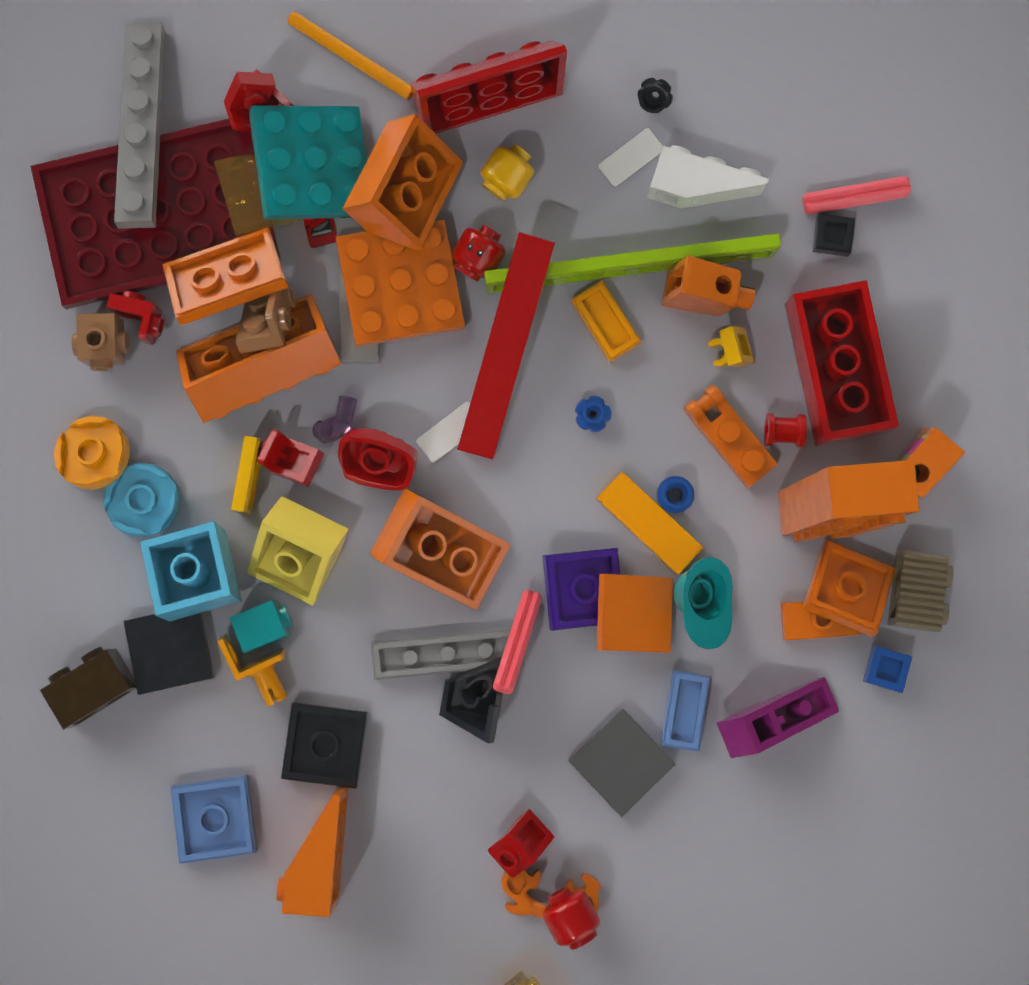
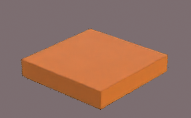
M826 540L822 544L803 609L874 637L880 627L896 568Z
M599 574L597 650L671 653L673 578Z

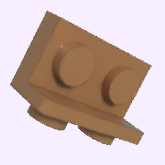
M290 285L288 286L289 288L244 304L235 341L240 354L284 346L287 330L291 329V309L296 305L295 294Z

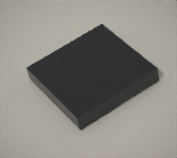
M202 613L173 621H167L155 614L123 621L138 695L215 678Z
M292 702L281 779L356 789L358 787L368 712Z

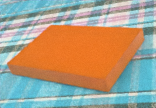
M269 227L163 264L175 317L180 326L289 288Z

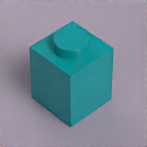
M271 600L229 617L243 653H250L292 636L289 627L293 626L290 612L286 605L280 606L276 600Z

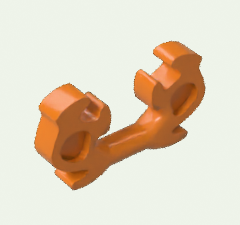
M525 869L515 878H511L506 872L503 873L501 886L504 892L517 902H506L505 907L507 911L515 915H532L543 919V911L549 904L536 901L528 894L529 889H536L540 883L541 873L539 869H536L533 874H530ZM582 873L581 877L585 886L575 888L573 887V881L568 879L565 887H568L570 892L575 890L584 891L597 912L599 905L598 891L601 888L599 881L588 873Z

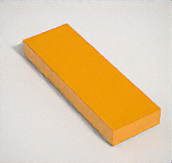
M622 471L596 498L604 508L676 575H679L704 548Z

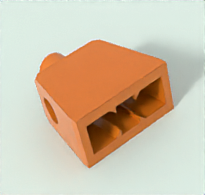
M687 255L667 271L661 306L721 316L735 307L750 310L755 299V288L740 285L741 271L738 269Z

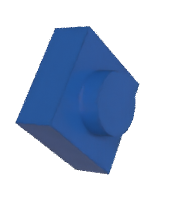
M872 646L863 682L903 693L912 656L879 646Z

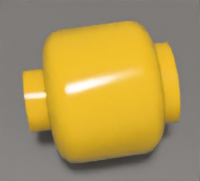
M513 144L511 149L505 146L496 147L480 171V175L484 180L482 186L504 202L507 198L517 199L535 174L533 167L528 163L531 155Z

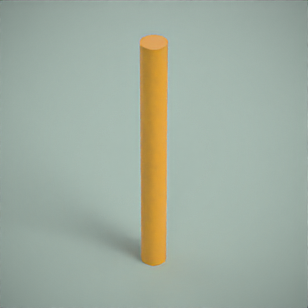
M293 11L290 14L287 24L407 101L411 99L410 84L299 13Z

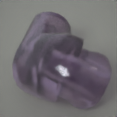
M339 396L336 415L323 422L317 421L312 428L313 436L322 443H333L342 438L345 433L352 429L357 399L349 396Z

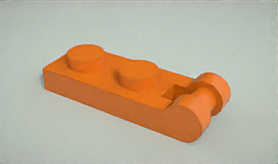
M712 384L703 391V397L696 402L690 401L683 409L744 486L749 488L777 466L778 463L729 405L722 392ZM714 407L720 416L713 422H710L705 413Z

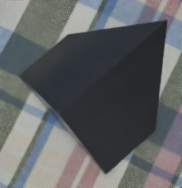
M502 656L452 679H446L439 715L488 744L494 743L503 694L493 689Z

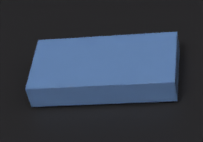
M672 670L661 745L699 752L710 676Z

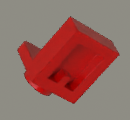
M236 72L223 101L234 131L251 132L249 110L252 106L267 105L276 86L271 73Z
M528 809L516 820L503 837L490 846L488 853L511 878H515L537 861L555 836Z

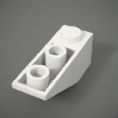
M663 146L646 198L677 208H687L761 195L768 184L769 178L761 176L759 171L752 168L742 167L737 169L727 166L724 160L717 157L708 156L702 158L692 155L690 150L682 146Z

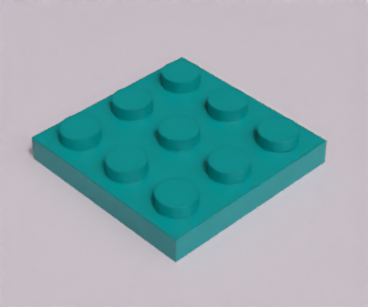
M252 106L249 110V118L264 220L351 217L342 208L367 162L359 106Z

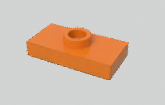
M804 601L780 603L783 641L860 635L859 631L803 609Z

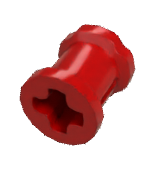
M767 413L763 433L765 446H772L773 443H793L796 447L803 448L807 436L806 415L798 414L796 418L775 417L773 413Z

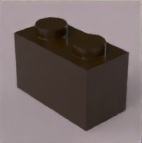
M101 646L95 648L81 657L83 664L73 670L65 667L48 678L50 684L40 691L63 730L79 725L136 689L135 679L117 649L103 650Z

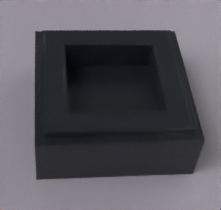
M819 213L816 217L812 252L849 257L852 252L855 218Z

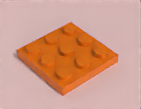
M445 219L434 222L420 250L411 249L369 232L336 236L337 251L355 347L463 330L465 328Z

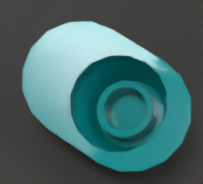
M713 557L702 558L694 563L690 569L679 577L674 588V600L678 609L683 612L684 627L690 640L698 647L707 650L718 648L726 642L732 627V576L729 568L721 560Z

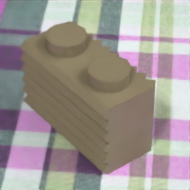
M907 550L896 552L894 564L896 570L892 581L888 626L941 632L942 625H946L949 618V604L944 603L946 588H950L954 576L953 566L948 565L950 561L949 556Z

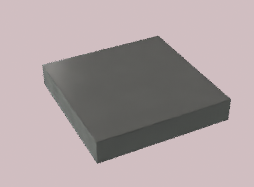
M623 708L568 760L621 818L676 765Z

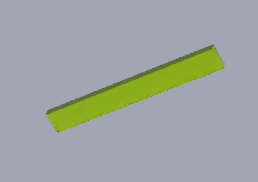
M778 233L551 262L548 266L543 287L668 271L687 255L717 264L770 258L781 247L780 235ZM508 268L484 271L486 292L488 294L502 292Z

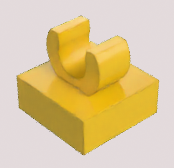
M730 326L719 330L721 338H714L708 343L710 348L720 346L724 348V356L719 360L713 361L714 366L744 367L755 363L746 328Z

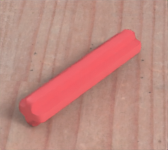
M902 176L810 192L802 197L804 212L809 215L906 198L911 193L909 178Z
M525 590L522 594L493 684V689L497 692L509 695L514 690L542 601V596L538 592Z

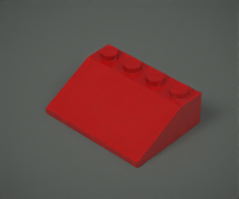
M533 41L523 45L518 51L508 54L497 52L488 56L483 62L473 65L471 63H462L453 67L450 72L441 75L434 73L423 75L415 83L410 84L418 116L435 134L560 96L563 94L567 49L565 44L554 41L544 43Z

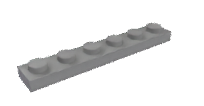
M162 22L126 24L114 215V223L118 229L156 227L166 32Z

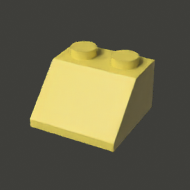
M281 496L261 522L247 574L313 606L340 555L349 529Z

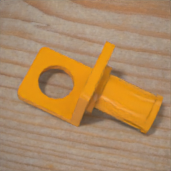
M224 634L219 638L218 644L236 681L246 676L253 677L266 707L275 704L274 701L276 699L277 702H280L288 696L273 667L276 665V662L284 659L286 655L284 648L242 666L228 635Z

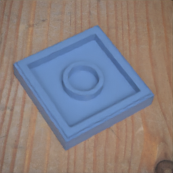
M249 775L171 786L179 864L252 854L258 851Z

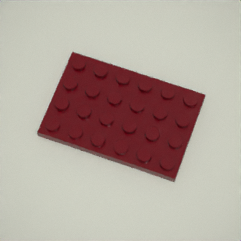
M229 118L160 135L156 227L118 229L114 223L119 145L30 166L61 305L65 309L108 300L110 293L123 296L124 291L136 293L168 285L163 264L267 227L270 229L278 256L281 258L273 221L264 220L252 133L234 131Z

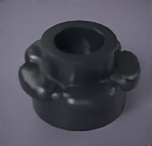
M651 77L642 82V88L638 90V100L642 109L649 113H659L671 105L673 95L670 93L671 86L664 79L656 80ZM657 92L659 96L655 97L652 93Z

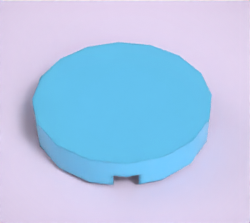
M139 462L127 466L118 479L105 487L103 504L110 518L109 520L115 528L127 535L145 538L161 533L172 524L179 512L181 498L178 485L168 472L154 464Z

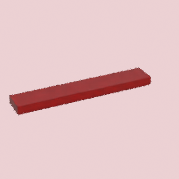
M521 232L518 233L457 450L492 460L494 458L555 242Z

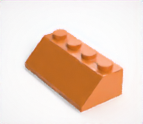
M312 293L296 299V305L291 309L290 314L291 329L287 330L284 346L240 354L235 342L240 325L238 324L176 350L184 390L203 423L212 419L223 418L233 410L247 404L258 403L268 395L282 389L293 388L301 381L315 375L326 374L332 368L341 365L333 341Z

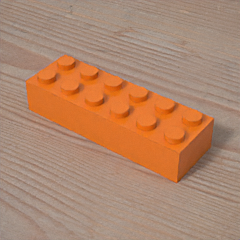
M914 460L826 467L778 491L782 536L793 535L794 542L817 540L816 538H823L831 535V539L854 537V535L884 529L883 527L906 523V515L920 512Z

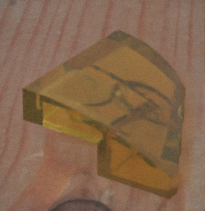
M254 155L235 156L214 161L236 236L267 227L277 228L306 220H264Z

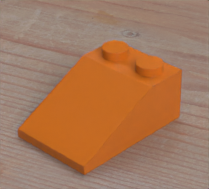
M404 489L369 555L382 564L477 610L511 544L427 499Z
M340 787L332 795L289 868L285 870L284 877H279L276 900L283 902L282 914L330 917L339 902L348 787Z

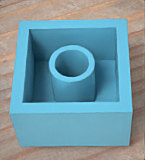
M213 521L140 542L156 616L167 621H173L242 602L226 530Z

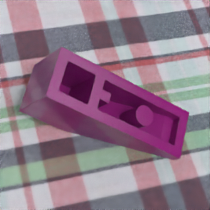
M821 677L743 709L717 722V726L730 758L758 754L838 713L839 709L826 678Z

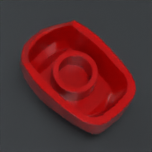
M353 428L342 436L338 446V459L346 479L363 486L392 491L404 490L410 485L416 470L418 451L414 447L405 443L402 439L388 435L386 432L370 428Z

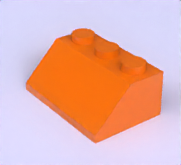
M416 114L389 121L385 125L342 209L367 232L411 249L420 250L461 169L463 161Z

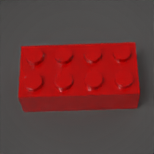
M867 280L793 294L784 305L815 447L888 433L899 427Z

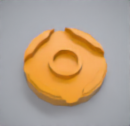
M90 415L75 420L69 425L71 428L65 434L61 433L56 441L54 450L55 466L60 475L76 487L87 490L106 487L118 479L126 468L130 455L128 437L121 427L111 420L101 416Z

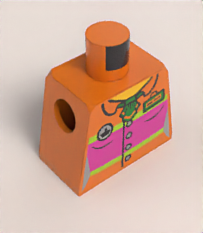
M936 427L922 428L895 461L914 460V464L919 470V475L916 478L918 498H923L966 452Z

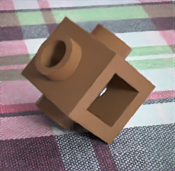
M115 313L76 315L77 333L72 335V350L77 359L90 366L92 371L113 370V365H125V354H128L130 351V338L128 332L124 331V321Z

